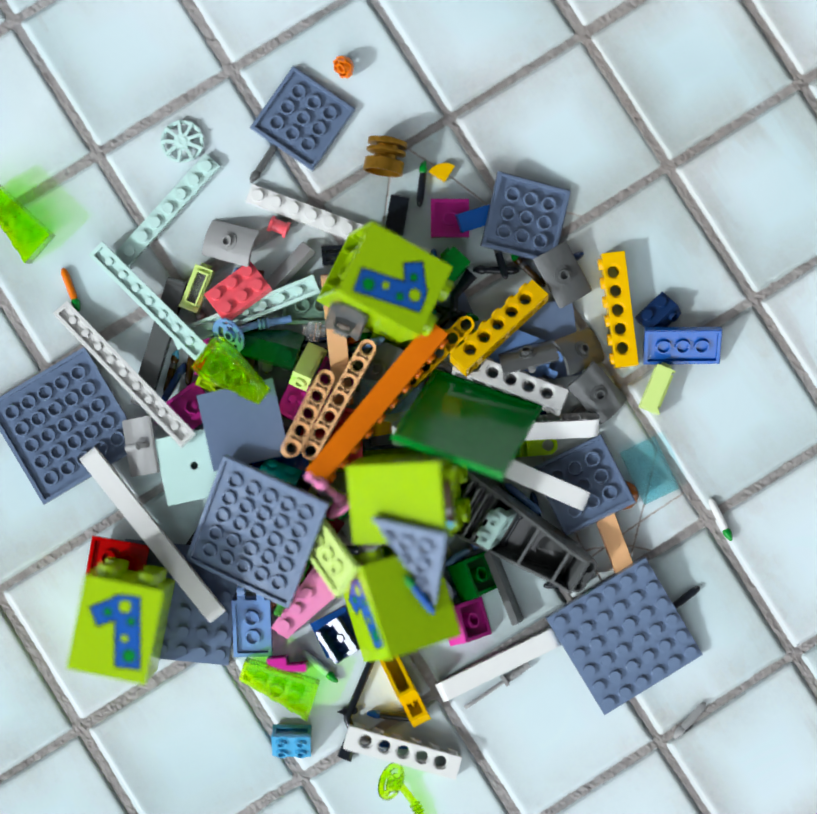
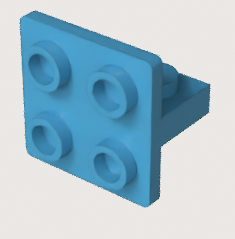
M273 724L271 734L272 756H277L278 758L311 757L312 725Z

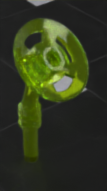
M390 763L383 770L379 778L378 794L380 798L391 800L401 791L411 804L409 807L412 808V812L414 814H424V808H422L420 801H417L403 783V766ZM398 768V773L391 774L392 770Z

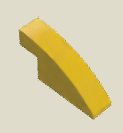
M400 656L391 660H379L413 727L430 720L431 717Z

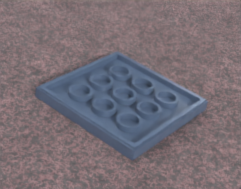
M293 66L250 126V129L313 172L356 108Z
M498 171L480 246L532 260L559 245L571 190Z
M556 301L547 302L518 330L545 341L551 339L555 341L576 332L573 303L559 308ZM514 312L507 313L510 317L516 316ZM564 359L562 362L554 361L549 365V369L558 372L556 378L582 374V371L573 375H568ZM542 375V378H545L546 380L551 379ZM512 378L506 380L508 384H514L516 382Z
M273 378L196 395L213 471H218L224 455L233 457L246 464L283 456L280 448L286 434Z
M601 434L533 467L536 470L591 493L584 511L546 496L566 537L636 503Z

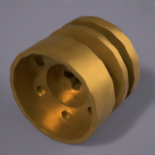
M369 136L368 144L370 145L367 146L366 150L374 155L365 156L363 170L379 176L402 177L404 162L397 158L406 157V152L403 150L407 149V142L391 136Z

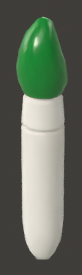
M710 498L709 506L723 530V535L729 541H732L731 529L728 528L716 501Z

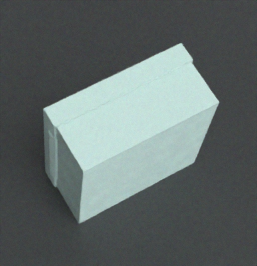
M204 429L193 431L196 435L182 448L170 436L155 439L156 453L168 506L205 499L209 496L217 471H213Z

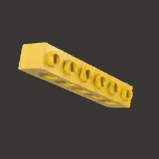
M625 251L602 253L600 259H597L598 270H602L600 287L604 289L605 294L602 297V305L607 310L604 321L605 327H609L607 344L611 346L612 353H609L610 365H613L614 369L638 366ZM609 268L617 270L618 274L616 277L609 276ZM613 286L617 287L620 290L619 296H613L610 293V288ZM613 306H620L622 314L615 315L612 311ZM617 324H621L624 327L623 334L616 333L615 326ZM619 343L626 345L627 351L625 353H620L617 350Z
M531 280L528 284L524 283L515 296L511 295L508 297L503 307L495 309L491 314V318L487 321H482L474 333H469L460 346L456 345L451 350L450 362L465 377L474 371L548 302L549 294L535 281ZM528 300L530 303L523 304L520 301ZM514 312L516 316L510 317L507 313ZM499 324L502 328L495 329L493 326ZM487 337L489 340L482 342L480 338ZM471 349L474 350L475 353L470 355L467 354L466 351Z

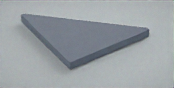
M374 515L372 521L376 523L386 541L397 552L404 566L415 577V581L430 598L432 605H436L449 532Z

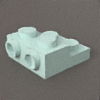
M501 507L495 510L492 509L486 517L488 520L486 525H482L476 534L478 536L476 543L487 550L497 546L517 512L512 508L507 511Z

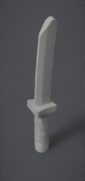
M528 662L520 665L506 676L502 675L500 682L465 705V709H468L501 685H510L509 682L531 668Z

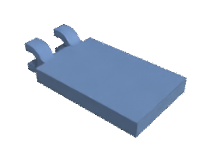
M517 330L489 358L500 364L498 354L544 342L545 340ZM558 351V355H559V360H558V361H559V362H562V361H563V357H562L561 353ZM550 363L536 366L534 373H530L528 369L524 370L530 376L536 378L543 375L555 380L558 374L557 371L549 369Z
M238 585L236 587L237 599L231 600L234 657H272L271 600L258 594L256 596H246V589Z

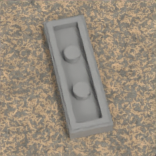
M302 242L266 280L271 286L272 291L283 287L315 254L307 244Z

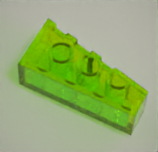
M0 184L1 228L12 242L11 244L18 251L23 262L31 264L56 235Z
M246 657L239 677L241 682L259 693L265 694L269 699L278 702L286 707L287 710L296 713L302 719L308 721L320 683L319 679L297 672L281 670L250 657Z

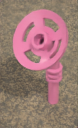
M310 472L305 474L306 480L333 498V504L327 511L329 519L336 518L350 509L348 493L342 495V493H338L324 478L316 477Z

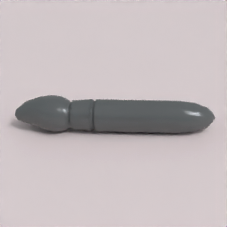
M276 145L270 146L256 169L251 173L250 183H253L260 177V173H262L277 150Z

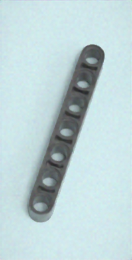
M168 277L161 300L179 316L181 308L178 306L183 298L187 282ZM154 321L138 375L156 392L172 338ZM131 397V403L141 406L133 397Z

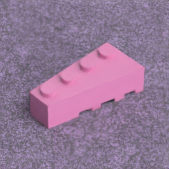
M315 566L296 591L291 607L288 609L284 608L281 617H278L271 627L286 639L335 598Z

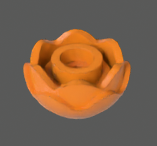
M337 56L333 61L334 71L339 73L341 78H349L353 74L354 64L349 57Z

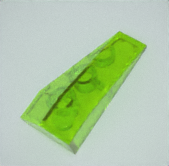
M222 335L212 338L190 367L205 381L215 383L221 386L220 388L237 393L238 396L258 405L271 390L240 352Z

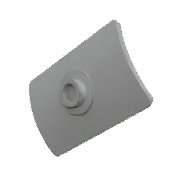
M213 220L205 235L202 255L247 267L250 265L251 253L260 233L258 230Z
M151 416L123 420L125 450L127 452L130 476L136 477L159 473Z

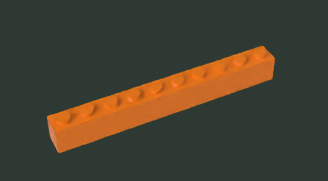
M435 324L428 336L425 337L421 334L419 337L414 338L307 467L306 471L316 477L324 478L331 485L337 477L335 473L339 468L343 470L349 463V456L352 453L355 455L362 447L360 443L363 439L368 440L374 433L373 427L377 423L380 425L385 420L387 410L389 408L393 410L399 402L397 398L402 393L405 395L409 391L411 381L414 378L417 380L423 374L424 370L422 368L426 363L430 365L436 358L435 352L439 348L442 350L449 342L447 340L448 333Z

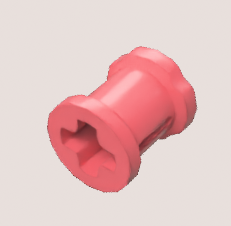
M273 215L267 231L276 232L285 238L290 229L291 222L288 221L286 223Z

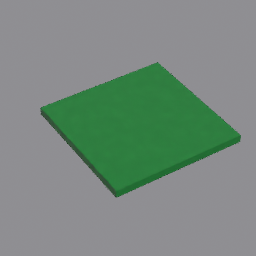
M435 369L392 433L391 440L503 480L539 417L543 406Z

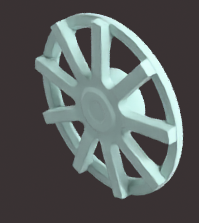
M177 120L165 127L160 142L163 152L169 159L179 163H186L194 160L200 154L204 140L201 130L194 123L186 120ZM181 124L189 125L185 133H182ZM177 125L179 134H175L170 128ZM192 127L198 132V134L188 136ZM167 132L174 136L173 140H164ZM200 137V146L191 143L190 140ZM164 143H174V146L167 151ZM189 146L198 149L197 153L194 156H192L191 152L189 151ZM176 148L179 149L177 159L170 155ZM182 150H186L190 158L182 160Z

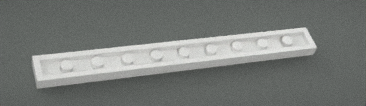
M254 184L251 185L245 201L248 204L343 239H347L349 233L363 226V224ZM412 243L430 254V249Z
M68 301L53 313L181 448L196 435Z

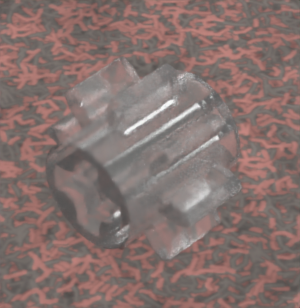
M308 320V324L302 326L301 334L306 335L305 340L319 342L320 337L325 338L326 329L322 327V322Z

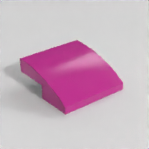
M288 384L279 402L281 416L293 421L307 391ZM313 392L312 399L318 402L320 395L317 392ZM308 409L304 410V417L310 419L312 416L311 411Z
M277 655L266 659L267 664L281 670L290 672H307L308 661L289 662L288 655Z

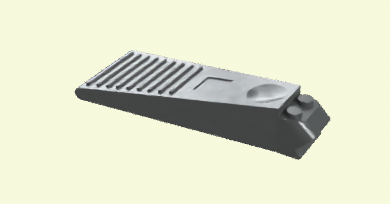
M468 468L467 482L460 483L461 498H468L470 501L471 517L469 522H463L464 526L454 536L554 584L568 594L582 591L597 568V562L590 554L578 546L575 540L569 536L566 537L565 533L476 470ZM501 507L507 511L512 508L523 519L518 522L508 539L506 547H502L499 543L492 549L487 550L476 543L478 538L476 534L482 525H486L488 521L486 517L492 509L495 510ZM515 516L514 520L512 521L511 525L509 526L508 530L506 531V533H505V535L503 536L502 539H505L507 533L509 532V530H510V528L512 527L514 521L516 520V516Z

